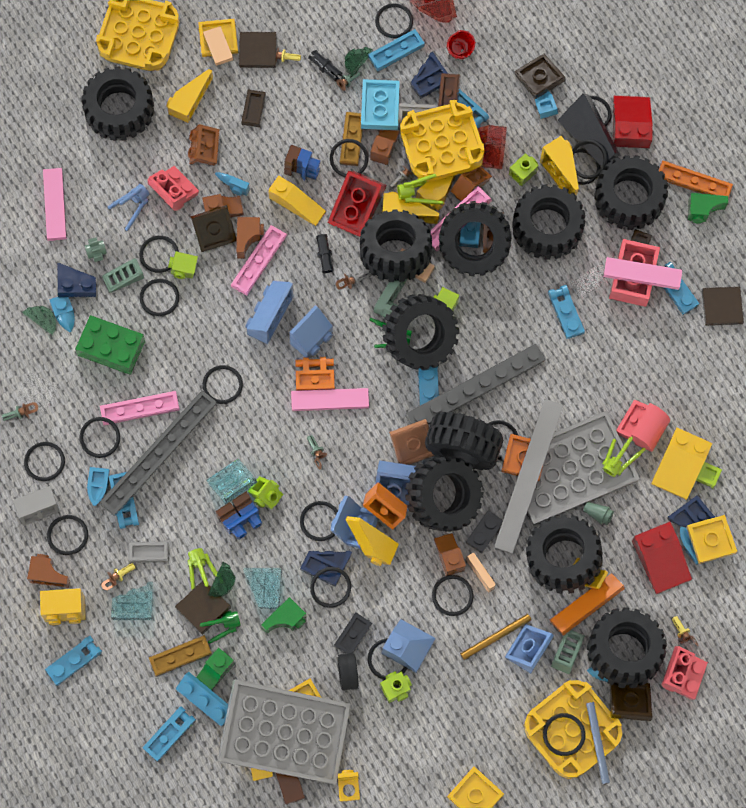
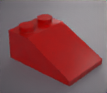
M614 95L613 142L615 146L650 148L653 126L650 97Z
M348 171L327 223L360 237L362 228L369 219H372L387 185L355 171Z
M671 522L633 537L632 544L655 594L692 580L679 539Z

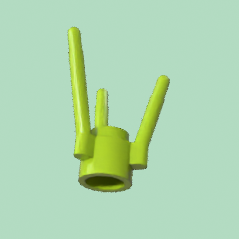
M436 174L397 185L399 199H405V203L417 202L440 205L444 203L437 200L412 198L415 195L414 188L423 186L428 182L427 180L435 178Z
M629 437L618 455L610 459L616 443V439H613L606 458L602 463L604 465L602 469L612 477L620 476L646 449L642 448L621 466L622 462L620 459L632 442L633 437Z
M202 548L191 550L188 553L189 560L187 562L192 590L195 588L193 566L199 568L205 587L209 586L203 569L206 563L220 585L224 584L210 561L208 554H204Z

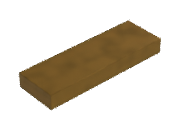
M346 112L343 139H354L361 143L363 130L361 129V113ZM354 143L342 144L340 164L358 166L360 147Z
M205 635L151 656L149 660L157 677L212 655Z

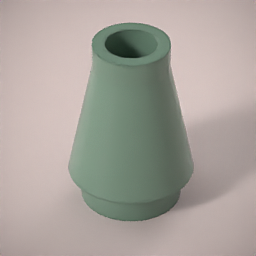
M587 502L583 509V512L587 513L601 525H608L614 514L610 507Z

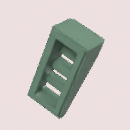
M134 258L104 274L102 278L109 293L144 279V275L137 259ZM131 268L135 269V274H132ZM124 271H127L129 275L128 278L125 277ZM117 274H120L122 281L119 282ZM110 277H113L115 285H112Z
M573 630L566 633L561 640L551 667L570 674L585 635ZM567 637L577 640L578 644L567 640ZM564 644L575 648V651L564 647ZM561 651L571 655L572 658L562 655Z

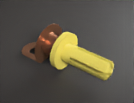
M278 48L276 62L277 59H281L282 62L285 59L300 61L301 55L286 53L285 49L279 52Z
M131 563L119 571L114 569L113 574L107 572L110 578L102 583V588L109 590L117 585L116 581L118 579L123 581L122 577L135 569L134 564ZM108 582L112 583V585L109 587L105 586V584Z
M677 616L673 617L672 621L679 631L677 636L683 639L680 643L693 640L694 636L689 635L690 629H685Z

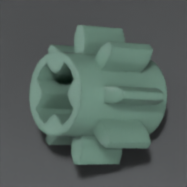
M97 237L88 239L89 244L84 245L88 259L93 258L94 262L103 260V255L107 254L103 240L98 241Z

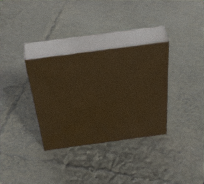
M240 32L239 68H276V32Z
M545 53L514 71L515 76L535 99L566 81V77Z
M227 205L190 216L201 252L237 241Z
M740 287L702 288L705 326L744 323Z
M202 581L175 608L203 635L212 625L201 627L200 623L220 619L231 609V606L210 585L205 587Z
M614 683L613 686L609 684L611 718L641 721L652 720L650 683L642 686L638 683L636 688H630L629 685H626L625 688H619L617 683Z

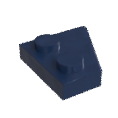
M433 51L428 55V59L422 64L418 74L411 81V86L420 99L440 88L441 73L448 74Z
M57 263L58 297H96V277Z
M698 495L667 517L668 521L682 527L715 518Z
M309 551L300 570L312 576H315L317 572L327 567H337L344 571L352 551ZM327 571L321 574L318 579L336 587L342 574L336 571Z

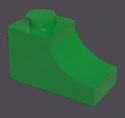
M691 193L688 199V220L696 224L706 222L712 212L726 209L728 196Z
M289 597L261 624V628L267 634L280 627H287L293 631L295 628L300 629L306 623L305 618L307 616Z
M218 647L205 662L204 667L196 678L210 690H213L235 665L234 660Z

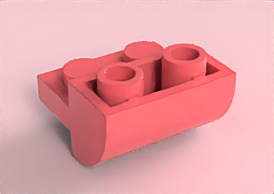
M175 166L166 171L162 169L148 178V185L174 211L183 208L184 203L199 193V190Z
M634 400L616 431L619 436L629 439V437H633L632 441H634L635 445L652 452L668 426L670 418L659 407L651 403L646 405Z
M675 646L661 684L662 687L668 691L676 692L695 700L708 662L696 657L694 653L680 646Z

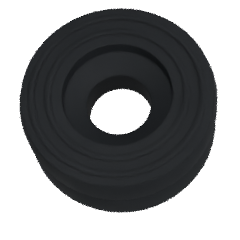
M355 654L338 655L341 689L343 691L358 689L359 681Z

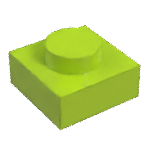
M704 462L696 481L714 489L722 469Z

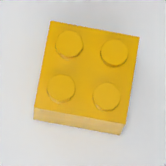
M81 588L40 591L41 616L46 623L49 622V625H60L63 621H69V624H79L81 620H86L85 596Z

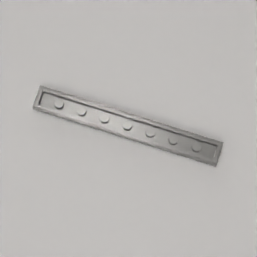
M544 399L494 545L495 548L513 554L563 408L562 404Z

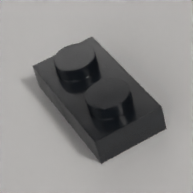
M488 510L466 543L480 553H483L500 529L503 520Z
M355 612L335 642L334 647L345 654L354 653L370 629L372 622Z

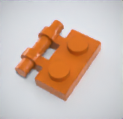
M303 357V359L295 360L296 367H303V370L296 371V391L335 389L334 370H326V366H334V358L326 359V357H320V359H309V357ZM320 366L321 370H309V367Z

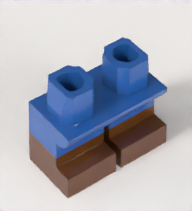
M291 145L284 161V174L291 176L293 172L301 174L304 181L306 177L316 180L320 171L321 160L312 158V152Z
M247 491L233 499L232 504L229 502L215 511L217 518L229 534L232 533L238 540L247 535L246 530L243 528V525L249 522L253 529H257L262 525L259 510L252 502Z

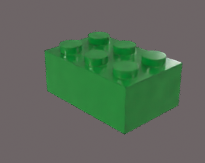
M90 315L75 350L79 357L131 375L145 344L144 334Z

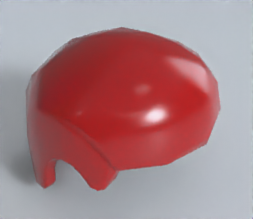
M458 30L449 37L446 48L449 55L454 59L463 60L473 53L476 42L470 32Z

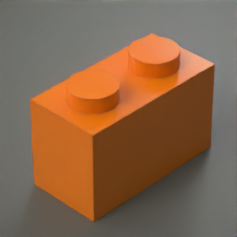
M379 482L365 494L363 507L392 530L406 518L407 505Z

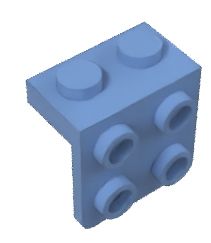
M344 496L339 504L336 517L331 523V531L346 545L360 548L346 522L347 516L361 518L373 527H376L379 519L367 509L361 508L350 496Z

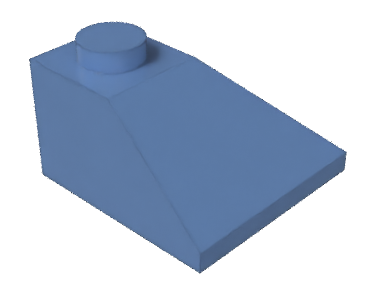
M400 619L386 641L381 654L417 673L435 638Z

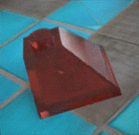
M410 0L419 11L439 22L447 23L452 21V18L457 17L453 0Z
M487 125L477 128L481 142L484 144V158L481 167L502 169L507 127Z

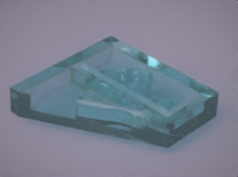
M243 568L258 607L260 609H277L280 607L282 569Z
M148 582L146 586L137 590L134 588L124 595L112 598L111 619L152 620L153 582Z

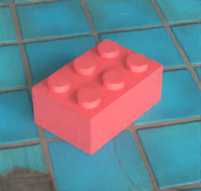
M623 239L618 259L656 265L660 247ZM613 279L609 299L646 307L652 285Z

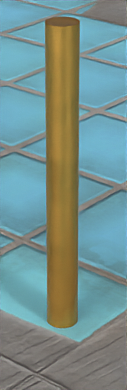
M527 613L460 653L462 659L466 660L532 620Z

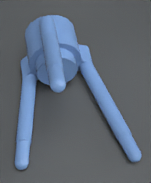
M139 184L129 193L108 206V209H111L118 204H124L130 199L135 203L140 202L139 207L125 228L126 231L129 230L144 205L149 202L147 199L150 195L149 191L142 184Z

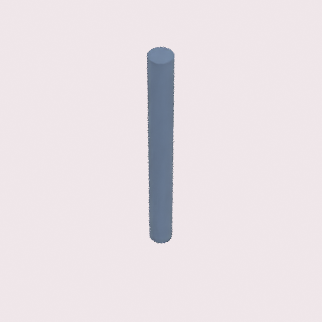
M594 702L586 703L601 781L602 784H608L610 780Z

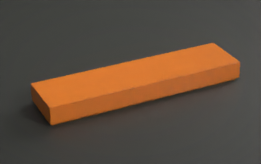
M663 160L659 168V172H664V180H667L668 183L701 194L723 195L729 198L733 186L731 183Z
M612 573L609 574L599 589L591 588L551 618L552 625L564 636L625 589L624 585Z

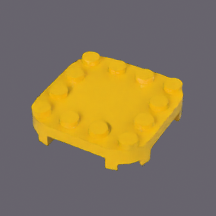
M109 0L100 33L96 38L100 56L110 62L146 71L161 70L169 59L178 32L180 20L177 10L171 2L166 0L165 3L154 0Z
M450 100L448 105L417 113L414 110L409 111L402 120V123H400L401 139L411 170L418 179L436 174L435 178L427 180L434 181L469 172L482 165L484 144L481 142L470 106L467 107L464 104L458 103L457 100Z
M579 680L565 682L536 707L532 708L524 722L525 733L528 739L552 769L566 779L577 778L598 763L586 703L594 702L605 756L614 750L622 737V724L619 719L611 718L610 710L592 690V686L587 682ZM556 714H571L577 717L584 726L586 733L585 742L582 748L573 755H557L551 752L544 743V725ZM565 717L557 718L549 725L547 738L553 748L561 752H568L579 745L581 730L574 720Z

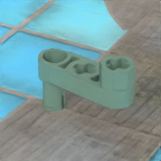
M389 282L375 304L374 313L384 318L386 314L390 315L392 312L390 308L393 305L398 306L393 302L405 282Z

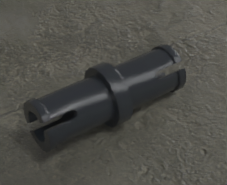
M317 50L311 52L314 56L309 55L308 59L315 63L322 73L325 72L335 82L340 79L338 75L341 77L343 73L332 65L331 60L325 59Z
M320 234L316 236L319 250L317 255L321 261L322 273H331L334 271L331 259L333 255L332 250L329 248L327 234Z

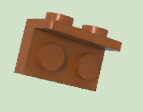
M199 124L191 130L189 135L191 147L188 150L189 164L193 165L196 162L213 166L217 164L220 129Z

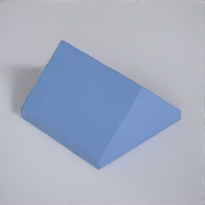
M525 624L505 658L531 674L554 635Z

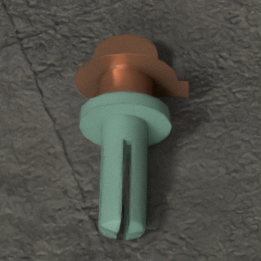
M355 70L347 77L342 75L341 80L336 81L337 85L345 91V86L349 87L351 85L350 82L360 76V72Z
M32 402L26 405L23 403L21 408L16 406V410L2 414L3 421L15 417L22 419L23 415L30 419L28 414L36 412L38 405ZM34 405L35 409L29 410L28 407Z
M313 435L307 437V440L313 449L311 452L312 456H316L314 462L320 470L321 462L319 460L326 457L327 453H323L324 448L319 447Z

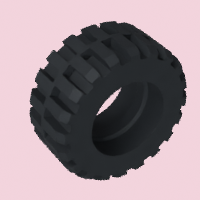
M115 66V69L110 70L108 67L102 73L98 71L94 74V79L90 78L87 81L88 86H84L81 97L82 108L88 125L91 126L96 134L100 133V136L105 139L109 136L110 140L116 141L117 138H121V141L127 140L126 137L128 136L136 137L138 131L142 133L146 130L145 124L148 126L151 123V117L154 115L152 91L147 80L141 77L137 71L132 73L131 68L125 67L121 69L120 66ZM114 93H126L135 99L133 107L123 114H109L101 109L102 102Z
M625 155L623 159H620V157L613 159V163L609 162L599 174L595 188V205L598 210L601 209L600 215L603 218L607 217V222L611 225L613 223L618 224L617 228L620 229L623 226L627 227V230H633L636 226L638 229H642L645 224L651 225L654 219L660 216L668 197V182L664 180V172H659V166L656 163L652 165L650 159L645 158L643 160L638 155H635L634 158H630V155ZM622 181H635L645 188L648 193V199L641 204L625 203L617 197L614 187Z
M544 184L539 189L536 186L531 188V192L526 191L522 199H519L512 221L514 238H518V245L520 247L525 246L524 251L528 254L530 252L534 253L536 258L545 256V260H550L551 256L558 259L561 258L562 253L564 255L571 253V249H575L581 240L586 222L585 211L582 210L583 205L581 201H576L577 196L574 193L569 194L567 188L559 189L558 185L554 184L552 187ZM541 210H553L564 218L566 228L556 234H545L534 227L531 217Z
M470 201L468 204H460L459 207L452 209L450 214L445 217L440 229L439 248L443 254V259L445 262L448 261L452 269L456 268L459 270L458 273L460 274L468 273L469 276L475 277V274L484 276L489 271L491 273L494 272L498 266L504 263L505 258L509 254L512 239L509 222L506 221L505 215L502 212H499L493 205H487L486 202L476 203V201ZM469 222L483 223L490 228L493 234L491 248L482 255L467 254L459 247L457 240L458 232L462 226Z
M393 209L392 212L386 210L381 212L380 215H374L372 220L369 219L361 230L360 259L365 269L369 270V273L373 276L377 275L378 279L383 281L387 279L388 282H405V279L411 280L415 278L416 274L419 276L423 273L424 269L428 267L432 255V235L426 222L423 219H418L419 216L414 213L411 215L408 211L403 210V212H400L398 209ZM400 240L408 243L411 247L404 251L393 252L382 248L381 245L387 241Z
M414 294L408 295V299L402 298L398 300L399 305H393L390 308L391 314H386L384 318L387 320L386 325L383 324L382 330L385 331V335L382 336L383 341L387 343L385 347L394 359L412 369L429 370V367L436 368L439 366L440 361L445 363L448 360L446 356L448 354L452 355L455 351L452 349L454 344H458L459 339L456 338V335L459 334V328L455 326L458 324L457 317L453 316L454 312L451 308L447 307V304L436 298L424 294H418V296ZM429 315L435 324L432 340L423 348H411L406 338L408 326L416 317Z
M439 412L432 418L425 439V446L434 456L462 458L473 466V470H489L496 465L504 440L502 433L491 424L485 423V421L461 413Z
M432 456V458L424 459L422 464H417L414 467L415 473H410L408 478L411 480L410 483H406L405 488L408 489V494L405 495L406 501H409V505H407L409 512H414L412 517L416 521H420V525L438 531H458L462 529V526H468L471 523L470 519H475L478 515L476 511L481 509L482 503H480V500L484 496V492H481L483 484L481 480H478L480 475L477 470H472L473 466L469 462L454 456ZM447 475L454 483L455 498L452 505L446 511L441 512L434 502L433 491L437 481L442 476Z
M561 514L560 518H556L555 515L549 517L550 521H541L539 523L540 527H535L532 530V536L528 537L526 555L530 572L533 578H536L537 583L541 586L545 585V588L549 591L556 589V593L563 594V591H568V594L574 593V589L577 588L581 591L585 589L586 583L591 585L594 582V576L598 577L600 573V567L603 564L600 537L596 534L593 526L589 527L588 522L584 519L579 521L578 516L572 515L571 518H568L567 514ZM561 541L574 542L583 549V556L576 564L570 567L554 566L546 559V553L552 545Z
M623 607L622 611L616 608L611 610L610 614L605 613L602 615L601 620L595 623L587 644V650L589 651L587 654L588 661H592L591 667L593 671L598 670V676L601 679L605 677L608 679V684L613 686L614 683H617L619 688H625L626 685H629L630 688H636L638 683L642 686L649 679L652 680L657 671H659L666 655L667 641L663 639L665 636L663 629H658L660 624L656 620L652 621L650 619L651 615L648 613L643 615L640 613L641 610L636 608L634 611H630L629 607ZM619 634L630 635L641 643L645 655L638 661H624L615 656L611 651L609 639Z

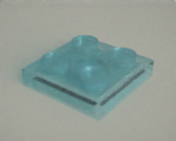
M236 459L206 480L224 504L232 501L257 483L255 477L239 459Z

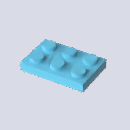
M363 79L361 129L398 130L400 81Z

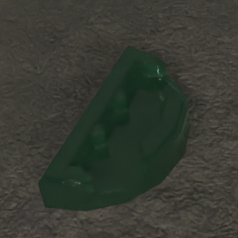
M363 47V49L355 50L354 48L350 50L345 56V69L347 73L354 76L368 59V54L372 53L373 49Z
M44 306L28 307L22 312L49 334L53 335L57 322L49 308Z
M222 563L208 593L209 596H224L233 589L236 577L227 563Z

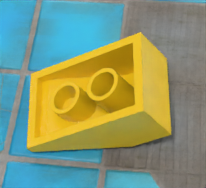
M560 136L543 147L540 163L560 189L565 187L568 189L569 194L574 193L577 196L579 187L572 146L568 140H564Z
M676 428L651 484L687 500L713 443L680 428Z

